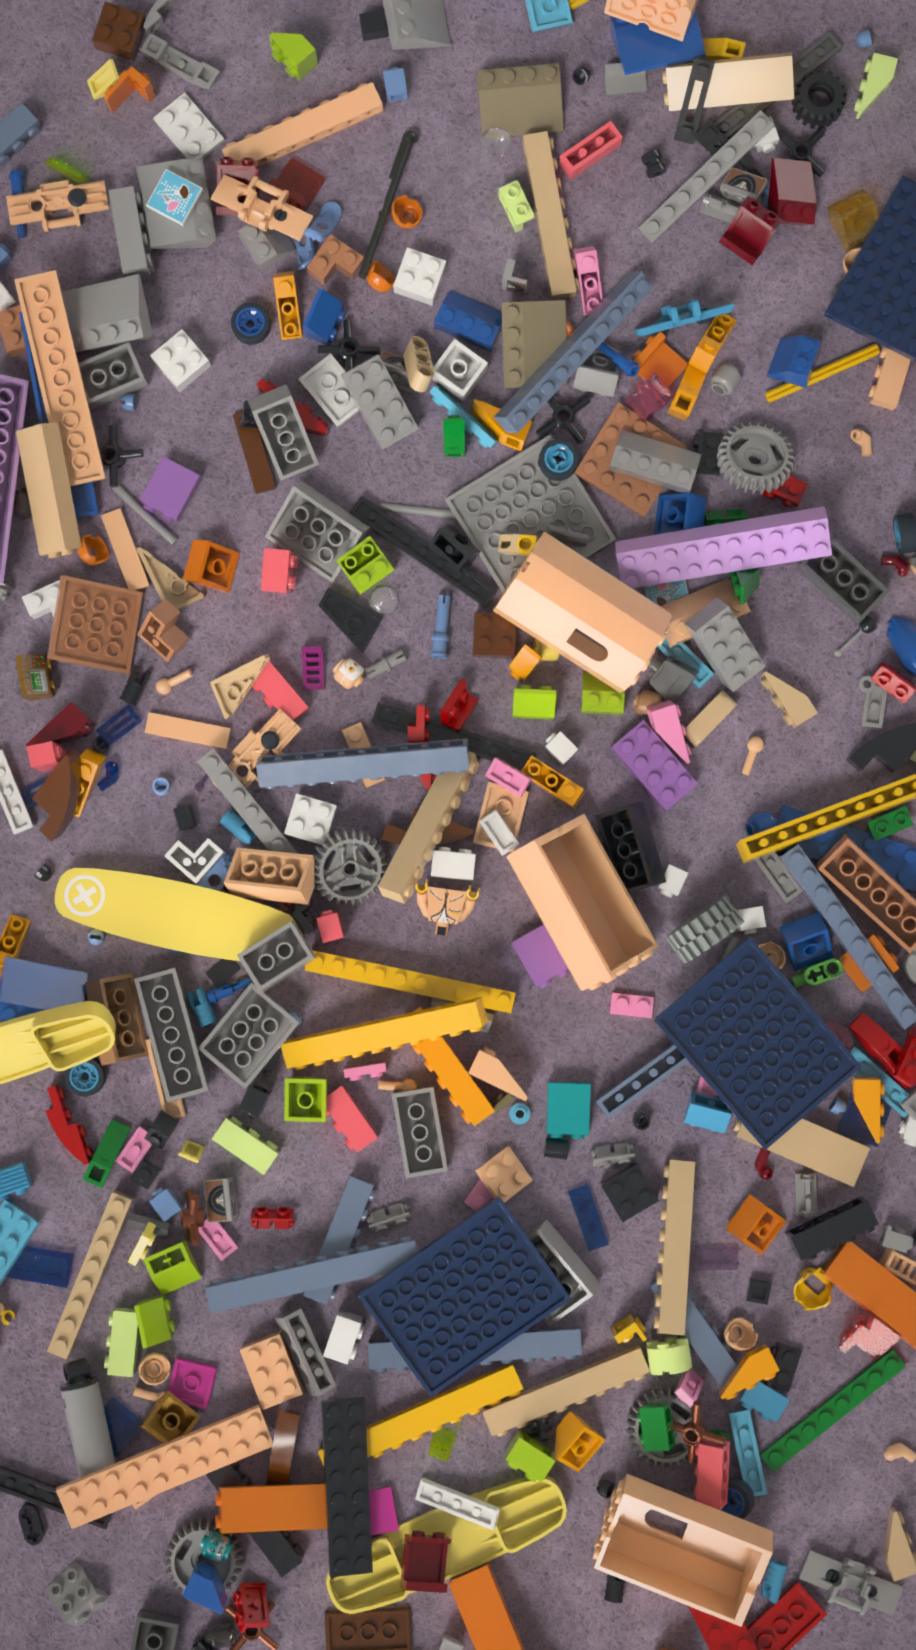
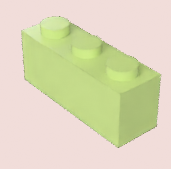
M234 1116L232 1118L227 1117L212 1140L264 1175L280 1153L276 1150L278 1146L269 1140L266 1142L259 1138L260 1134L254 1129L250 1128L247 1130L242 1127L243 1122Z
M116 1307L113 1313L109 1315V1326H112L111 1334L107 1336L106 1346L110 1347L109 1355L105 1357L104 1368L108 1369L107 1375L133 1377L136 1371L139 1341L135 1309Z

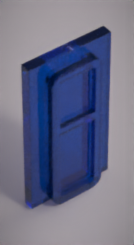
M26 1245L6 1277L68 1288L74 1254Z

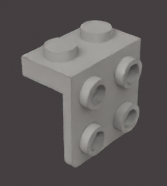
M78 1562L71 1564L46 1588L48 1596L66 1624L77 1627L84 1624L88 1617L94 1611L99 1610L109 1598L104 1590L94 1587Z

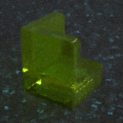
M442 1428L435 1431L428 1449V1455L448 1462L456 1433Z

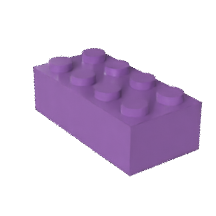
M644 720L610 748L663 812L667 811L698 784Z

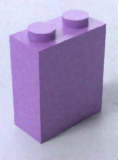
M163 456L140 498L141 503L144 504L143 508L151 513L155 511L161 513V518L170 523L173 520L179 523L202 478L199 474Z
M544 924L511 942L535 987L540 985L543 988L552 983L551 978L556 975L561 978L570 973Z

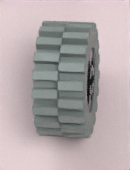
M725 895L689 918L665 938L684 964L727 937L741 926L744 920Z

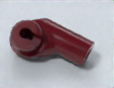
M881 556V565L895 566L898 569V575L901 577L908 575L910 566L901 556Z
M761 1147L754 1166L762 1179L769 1180L773 1177V1171L767 1163L771 1151L764 1150Z

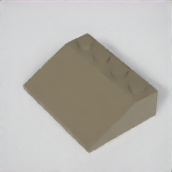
M559 63L477 70L476 81L482 139L523 136L547 131L548 134L564 132Z
M566 300L501 302L504 388L522 387L567 339Z

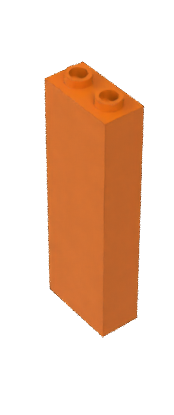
M842 1242L819 1274L916 1350V1292L853 1242Z
M325 1482L219 1487V1492L215 1493V1504L219 1506V1515L215 1516V1526L219 1528L221 1534L327 1529Z
M489 1563L457 1576L448 1582L475 1650H525Z

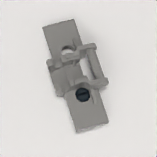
M809 1550L798 1577L801 1580L829 1590L826 1597L827 1602H835L853 1609L862 1616L865 1614L868 1606L893 1616L904 1588L875 1576L876 1569L847 1557H844L842 1561L835 1560L812 1550ZM871 1585H874L876 1591L873 1595L869 1596L868 1593ZM847 1588L857 1592L860 1595L858 1598L860 1603L838 1595V1590H845Z

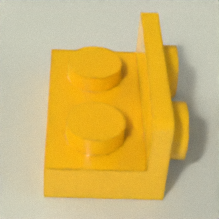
M631 1313L610 1328L618 1344L622 1341L626 1343L631 1340L635 1332L638 1333L643 1342L647 1340L644 1334L647 1330L638 1316L633 1318Z

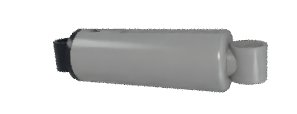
M85 1358L63 1364L66 1383L60 1385L79 1478L115 1464L97 1376H90Z

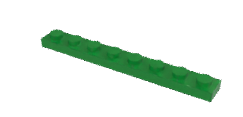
M890 1349L762 1451L760 1456L769 1468L775 1472L906 1366L893 1349Z

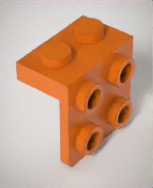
M132 66L128 70H124L116 84L109 86L105 92L104 99L110 111L114 113L134 90L138 91L151 103L156 97L153 91L154 87L150 83L151 79L144 72L140 74Z
M661 332L656 336L654 334L651 335L645 343L647 346L644 350L641 351L639 349L631 358L638 363L639 372L637 375L659 394H663L687 367V362L664 343L666 336Z
M869 934L865 937L890 973L899 969L897 965L898 960L892 952L888 954L884 946L886 944L882 938L874 934ZM847 952L838 958L844 971L860 991H866L871 987Z

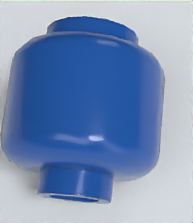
M766 811L751 815L745 824L747 835L752 836L778 826V821L776 817Z

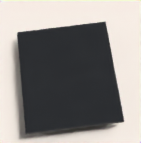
M221 959L205 974L219 987L240 968L233 960Z

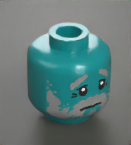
M213 1530L209 1536L204 1535L200 1547L203 1548V1557L216 1563H221L223 1560L227 1561L233 1544L228 1535Z

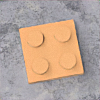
M509 1146L502 1149L475 1170L493 1198L499 1195L504 1203L533 1181Z

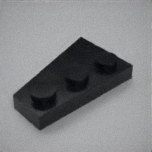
M329 587L318 605L359 651L364 654L383 617Z

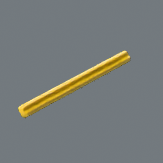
M872 344L814 370L807 386L877 356L880 353L878 345ZM785 383L767 391L765 398L768 403H771L804 387Z

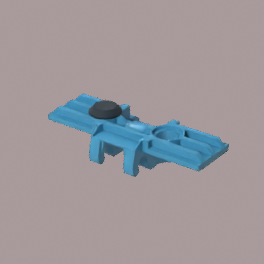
M697 298L689 300V303L678 307H671L670 305L660 308V318L651 325L635 329L633 332L640 337L693 322L700 325L712 322L715 316L731 312L735 306L732 303L714 308L700 307Z

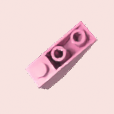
M593 246L573 249L584 316L589 315L603 300L597 251Z
M667 700L657 705L646 707L653 730L687 764L690 763L689 756L691 751L688 744H685L684 741L686 732L683 724H680L679 717H681L679 706Z

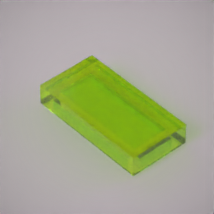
M49 157L46 160L45 165L80 184L88 183L90 180V176L55 157Z

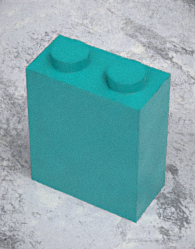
M548 1082L546 1133L550 1134L551 1138H563V1134L572 1135L571 1138L584 1139V1135H589L590 1083Z

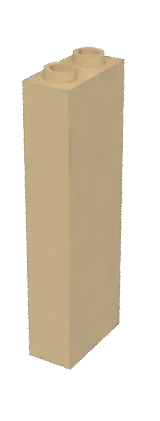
M792 52L715 60L703 108L794 99ZM693 62L669 65L666 67V71H663V84H667L668 92L664 93L665 105H669V111L682 109ZM695 80L688 109L697 108L703 82Z
M58 422L43 423L17 430V441L39 555H48L50 559L61 557V555L74 554V550L82 548Z
M802 1118L767 1150L854 1187L870 1148ZM737 1119L733 1130L736 1131L734 1135L762 1147Z

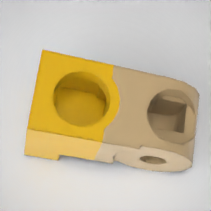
M501 534L499 535L498 552L507 555L528 556L537 543L538 538L536 535Z

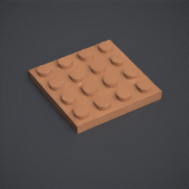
M618 402L574 473L644 518L663 487L609 470L621 430L685 450L688 447Z
M65 575L60 576L47 659L127 675L130 674L143 592Z

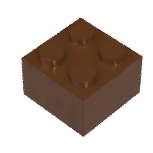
M104 2L92 38L95 49L135 61L145 31L143 27L146 20L144 13Z
M474 613L473 657L514 659L516 625L497 613Z

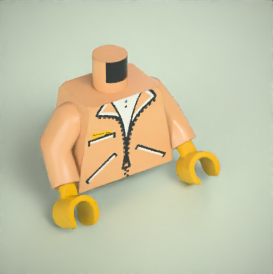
M425 879L424 885H419L418 880L415 884L417 904L422 915L427 917L428 921L437 922L435 934L443 936L448 935L449 924L458 925V922L465 921L473 911L476 899L480 893V888H478L477 892H472L470 890L471 885L468 886L467 892L428 887L427 879Z

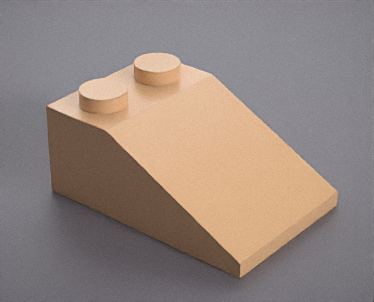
M484 1047L483 1050L479 1048L468 1073L526 1101L528 1098L526 1093L499 1058L495 1056L496 1052L487 1047Z

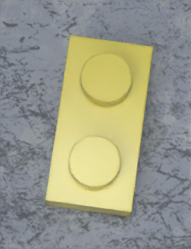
M148 1222L128 1263L136 1266L139 1258L142 1260L145 1258L149 1250L146 1245L151 1246L156 1237L153 1234L156 1227L155 1224Z

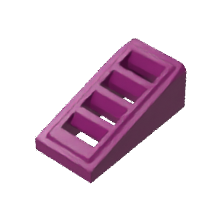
M302 647L303 690H324L323 647ZM307 654H319V657L307 658ZM319 662V666H307V663ZM307 671H319V675H307ZM308 679H320V683H308Z

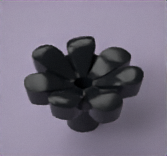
M545 1418L539 1419V1424H530L532 1429L527 1430L526 1433L531 1438L540 1437L541 1442L545 1443L549 1441L547 1432L552 1429L553 1422L552 1420L546 1421Z

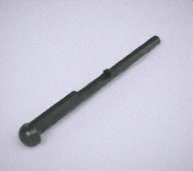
M408 130L403 134L389 175V179L392 180L385 197L382 211L379 210V217L358 275L362 279L367 277L413 142H418V135L413 130Z

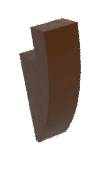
M76 749L64 755L32 797L50 815L39 829L50 841L55 840L64 833L78 802L81 769L79 752Z
M418 808L414 810L408 829L419 810ZM451 821L445 827L442 839L436 846L447 845L466 839L473 835L474 830ZM387 824L381 840L400 845L407 831Z
M283 1408L279 1410L266 1485L288 1484L301 1412Z

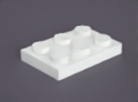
M185 92L153 118L186 159H203L225 141Z
M329 354L298 380L335 426L339 428L357 414L359 409L340 377L346 371L332 354Z

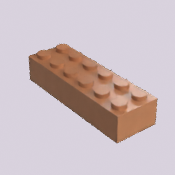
M844 834L816 863L817 868L904 949L911 953L916 948V899L851 838Z

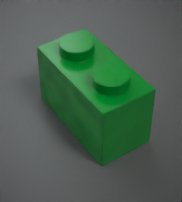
M670 1402L645 1403L638 1411V1422L642 1426L641 1443L644 1445L645 1452L670 1451L676 1445Z

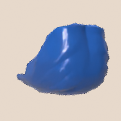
M900 616L891 617L887 621L889 626L887 637L891 641V645L901 660L903 667L910 675L916 677V624L912 620L902 619Z

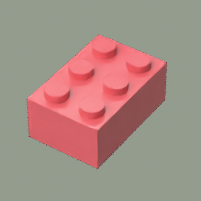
M264 548L261 591L292 593V589H296L297 578L293 577L294 568L298 567V556L295 555V551Z

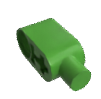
M826 959L805 967L802 973L791 976V980L795 988L806 984L817 985L840 976L843 966L837 959ZM830 962L836 965V971L833 974H829L827 971V965ZM810 970L812 972H822V974L814 976V981L807 977L810 975Z

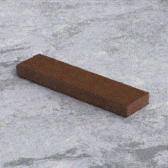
M243 412L233 414L256 495L276 489L259 429L239 427V418Z

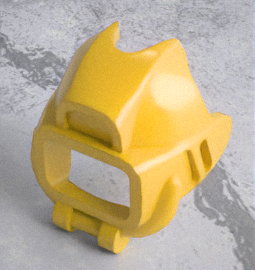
M820 1266L817 1269L814 1267L805 1268L800 1273V1277L794 1286V1300L801 1303L805 1311L827 1307L831 1302L832 1285L819 1274L822 1270ZM811 1274H814L826 1285L820 1294H816L804 1283Z

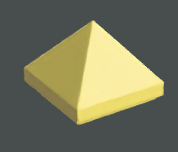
M186 1139L179 1152V1156L198 1163L205 1147Z

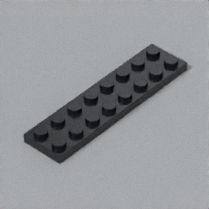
M365 1398L321 1401L329 1576L339 1577L373 1573Z

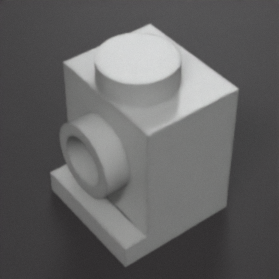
M884 1224L878 1244L907 1253L908 1249L910 1250L913 1245L914 1238L905 1235L906 1230L894 1227L892 1231V1226Z

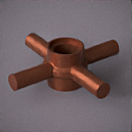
M188 1190L185 1192L187 1208L181 1209L182 1228H187L186 1240L191 1241L193 1246L200 1245L198 1227H204V1209L198 1208L199 1195L193 1194L192 1190Z
M699 1401L693 1402L691 1421L685 1425L672 1421L674 1431L682 1433L683 1441L689 1445L687 1462L695 1463L697 1444L703 1440L720 1445H725L726 1443L725 1436L707 1431L706 1424L700 1419L702 1403Z
M272 1600L268 1601L269 1613L276 1606ZM229 1604L225 1611L235 1619L237 1609ZM257 1627L258 1630L254 1632L246 1629L229 1650H240L247 1640L253 1641L257 1638L271 1650H277L279 1644L263 1631L264 1627Z

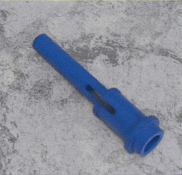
M11 170L8 177L11 179L12 195L23 194V179L25 175L22 170ZM25 224L17 225L18 238H26Z
M603 342L598 346L597 349L611 358L614 362L613 364L621 368L626 376L634 377L637 375L639 366L636 361H631L624 354L615 352Z
M249 976L232 984L227 982L217 988H209L206 994L210 1003L215 1002L216 1004L218 1000L234 995V991L249 986L253 981Z

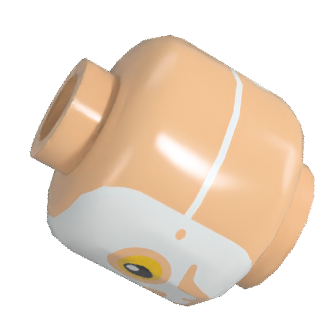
M343 658L333 669L335 673L334 679L345 689H351L353 686L358 688L364 681L362 677L364 673L363 667L351 658L346 660Z

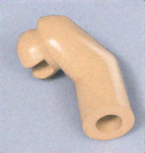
M897 1443L886 1448L884 1457L888 1461L904 1457L912 1463L916 1458V1453L904 1444Z

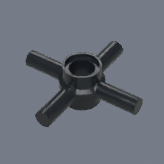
M782 129L777 132L779 139L790 149L789 160L811 162L812 171L820 178L824 175L826 171L811 158V148L825 135L822 129H818L807 141H798L796 143ZM796 151H803L805 153V156H798L796 154Z
M350 319L343 320L344 339L339 345H318L317 347L319 354H338L339 358L345 362L346 371L354 367V360L359 354L380 355V346H359V342L352 337V321ZM344 348H351L353 352H347Z
M552 396L547 401L553 409L552 420L536 431L538 437L541 439L556 427L567 428L578 444L582 443L585 439L573 424L574 414L591 402L590 399L585 396L571 407H568L566 405L560 406ZM560 413H566L569 416V419L567 421H561L559 420L558 415Z
M109 425V444L105 445L100 453L102 462L109 466L110 487H118V468L125 464L126 459L144 456L143 449L123 451L118 446L117 425Z

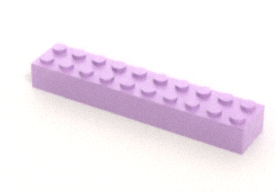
M0 374V585L4 583L20 455L16 431L23 429L29 383L27 380Z
M825 506L615 542L621 582L631 588L832 555Z

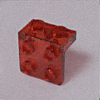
M291 158L278 179L276 180L272 177L268 184L283 191L285 189L288 190L289 196L286 203L306 212L325 183V178L296 159Z
M867 1310L861 1317H857L851 1326L842 1331L839 1336L840 1343L838 1349L846 1353L851 1347L856 1345L872 1358L878 1359L900 1340L901 1335L870 1310Z

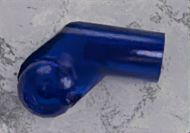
M109 761L105 764L106 777L97 783L102 792L118 781L119 766L114 761Z

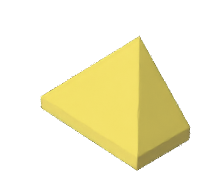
M109 59L87 80L94 100L105 96L108 87L115 85L119 80V74L113 59Z

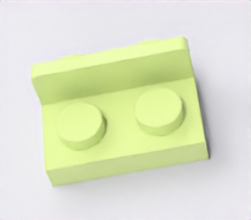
M516 180L499 188L498 197L515 232L523 230L524 223L534 219V213L519 182Z

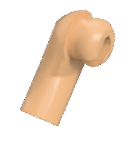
M853 429L850 437L861 446L862 457L872 456L871 437L861 429Z

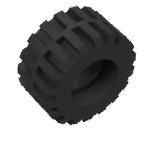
M820 69L818 73H816V70L810 72V75L805 74L802 80L800 79L794 92V99H792V105H794L792 110L793 113H797L796 119L798 121L801 118L803 119L802 124L804 126L809 123L812 129L816 125H818L819 129H823L825 124L829 127L833 121H837L847 100V90L843 89L845 84L843 81L839 82L840 77L838 75L834 77L832 76L833 72L828 71V73H824V69ZM813 91H821L829 97L830 105L826 107L815 106L809 100L808 94Z

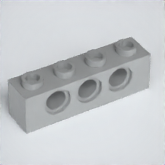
M291 1309L276 1317L275 1320L309 1396H320L335 1388L336 1384L302 1309Z

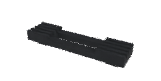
M694 57L674 140L694 145V135L698 130L715 60L711 61V59ZM697 80L703 82L694 120L690 121L685 118L694 83Z
M710 120L694 135V138L712 155L718 151L714 147L718 141L723 145L729 141ZM745 157L739 161L747 169L746 172L765 178Z

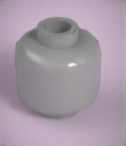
M726 364L720 365L710 379L712 390L720 396L731 395L741 382L738 369L734 365Z

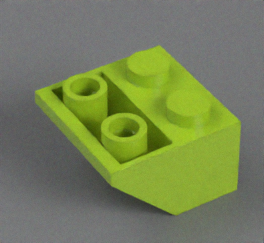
M271 33L269 35L273 58L278 63L281 61L286 66L285 70L292 78L296 76L300 81L318 65L316 49L302 34Z
M371 536L336 560L360 596L394 572V568Z
M518 685V689L514 688L512 718L554 720L556 690H552L550 686H539L538 690L531 689L529 685Z
M186 1239L149 1254L143 1259L151 1279L162 1295L202 1278Z

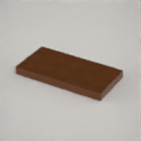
M410 1607L372 1609L354 1614L342 1611H325L326 1650H412Z

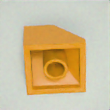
M570 1411L556 1427L555 1458L575 1471L580 1472L606 1439L583 1419Z

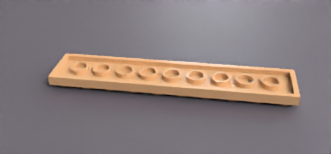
M54 270L14 279L48 422H58L70 487L106 479L57 271Z
M256 1405L56 1487V1492L71 1529H74L273 1446V1439L260 1406Z

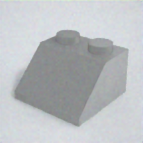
M247 224L238 230L241 241L261 272L296 251L288 236L275 229H268L265 232L253 225Z
M596 349L577 369L573 388L583 392L598 393L601 396L614 397L620 368L613 364L614 362L599 349Z

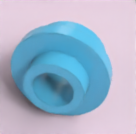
M523 1103L514 1104L509 1111L510 1119L515 1124L526 1123L530 1118L529 1108ZM522 1110L524 1112L523 1117L518 1118L516 1112Z

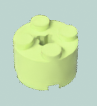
M677 1336L665 1337L664 1342H659V1340L646 1342L651 1374L663 1375L662 1371L669 1372V1374H677L690 1370V1367L692 1368L688 1338L677 1339Z

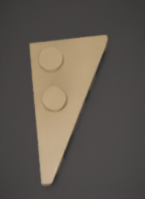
M141 547L136 549L161 601L167 599L178 610H181L205 599L201 592H198L187 581L177 576L165 564L155 559L148 551Z
M269 654L263 655L210 682L225 719L234 715L269 662Z

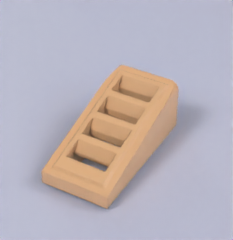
M886 1248L878 1263L892 1274L916 1286V1273L912 1279L909 1278L914 1267H916V1262L894 1249ZM899 1259H902V1262L900 1263V1265H899V1267H898V1269H897V1271H896V1270H895V1267H896V1265H897ZM907 1263H909L910 1265H909V1267H908L906 1273H905V1274H902L903 1271H904V1269H905V1267H906V1265H907Z

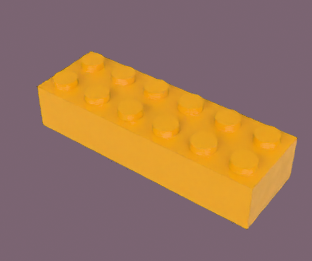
M420 1006L414 1011L423 1010V1008ZM444 1037L435 1041H431L430 1038L423 1039L422 1043L411 1045L418 1055L422 1053L426 1058L424 1064L428 1070L436 1072L438 1075L436 1081L441 1088L449 1090L451 1093L449 1099L454 1106L457 1107L459 1105L462 1108L461 1115L467 1124L472 1122L475 1126L495 1112L490 1101L468 1073Z

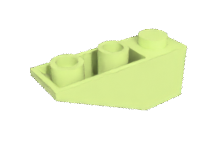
M874 53L871 60L867 59L864 68L867 76L866 79H862L859 91L862 92L861 99L857 98L854 111H857L856 119H859L889 87L894 77L897 58Z

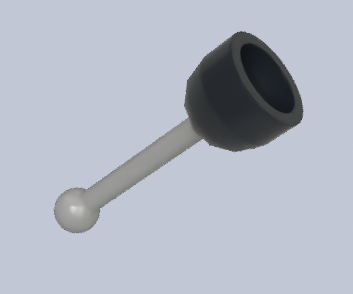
M866 616L859 623L860 630L840 649L834 651L836 657H840L842 652L862 633L869 634L878 628L869 616Z

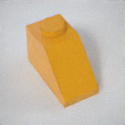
M525 644L509 665L508 669L511 670L509 674L517 681L520 679L525 681L539 665L542 657Z

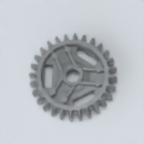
M749 422L747 427H745L741 423L739 428L734 426L732 431H728L726 436H723L718 447L717 466L720 467L721 474L725 473L724 480L730 479V485L737 484V490L742 487L744 488V493L749 489L752 490V494L759 490L762 495L764 489H766L770 493L772 488L777 490L779 485L783 486L792 472L795 457L793 456L794 450L790 449L791 443H786V436L780 437L781 431L778 433L774 432V427L771 430L768 429L767 424L761 427L758 422L755 426H752L751 422ZM746 441L736 452L732 449L736 444ZM772 449L777 453L780 461H776ZM752 457L757 458L760 463L757 465L752 464L749 459Z
M344 828L341 835L334 831L335 837L333 838L327 834L328 841L320 840L323 845L321 848L315 846L319 853L311 854L316 860L314 861L315 888L320 890V894L323 897L326 895L328 901L333 899L335 904H338L341 900L344 906H346L348 900L353 906L355 899L363 903L362 897L364 896L370 900L368 893L376 894L374 888L375 886L378 887V881L383 877L381 873H385L387 870L383 867V865L387 864V861L382 859L386 856L381 851L382 846L377 844L375 838L371 839L370 834L366 833L364 835L362 830H359L356 834L353 828H351L349 834ZM361 845H364L373 856V860L369 863L358 850ZM334 850L335 853L328 868H323L327 856ZM349 863H353L355 870L350 874L345 873L344 867ZM360 884V887L353 890L341 891L340 889L341 886Z
M669 1387L666 1393L663 1392L662 1388H659V1394L651 1390V1397L644 1393L645 1401L637 1399L639 1407L632 1405L635 1414L628 1413L629 1418L633 1421L626 1422L628 1427H632V1429L627 1430V1435H633L628 1439L629 1443H636L632 1446L633 1451L640 1449L637 1453L639 1458L645 1455L644 1461L646 1463L652 1459L654 1467L657 1462H660L662 1469L665 1463H668L669 1467L672 1468V1462H676L680 1467V1459L688 1463L689 1445L683 1441L682 1433L674 1431L676 1445L683 1443L684 1446L679 1451L671 1454H663V1451L645 1452L644 1445L641 1443V1434H639L638 1411L645 1403L670 1402L671 1406L674 1402L690 1415L685 1420L671 1408L672 1421L685 1425L692 1419L693 1406L689 1407L685 1402H682L675 1393L672 1394Z
M200 1519L199 1525H196L193 1520L191 1528L185 1524L183 1526L184 1532L178 1529L176 1532L178 1537L173 1535L170 1539L172 1543L167 1545V1549L170 1551L165 1553V1557L169 1558V1560L165 1561L164 1566H170V1568L166 1570V1575L173 1574L169 1582L177 1581L174 1589L181 1586V1595H183L195 1565L199 1561V1555L203 1550L200 1544L204 1535L209 1536L213 1530L219 1531V1528L212 1526L211 1519H209L207 1525H204L203 1519ZM224 1533L225 1535H228L230 1538L233 1535V1533ZM238 1537L231 1539L233 1548L227 1561L223 1560L221 1563H216L210 1560V1563L214 1565L213 1568L218 1570L224 1588L228 1591L232 1588L230 1582L236 1584L237 1578L235 1576L239 1577L241 1571L237 1568L243 1567V1562L238 1561L243 1559V1554L237 1553L241 1551L242 1545L235 1546L239 1540ZM189 1539L192 1541V1544L184 1558L181 1559L177 1554L184 1541Z

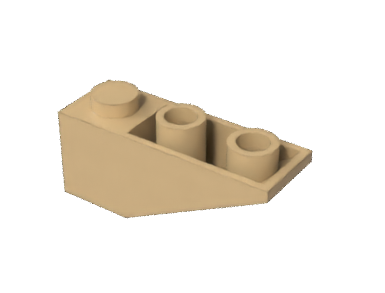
M764 672L761 675L763 687L767 691L770 689L774 696L772 701L777 708L781 707L785 713L783 719L788 726L792 725L795 728L818 714L807 695L768 672Z
M890 1507L884 1558L891 1577L894 1581L916 1574V1553H911L909 1545L912 1544L908 1532H904L902 1528L905 1522L901 1512H897L894 1507Z

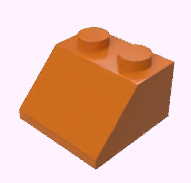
M193 539L183 580L229 593L240 553L211 541Z
M749 1194L747 1199L742 1202L736 1214L730 1219L725 1229L763 1255L787 1221Z

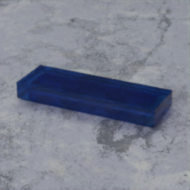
M588 1184L569 1190L568 1193L588 1251L590 1252L609 1245Z

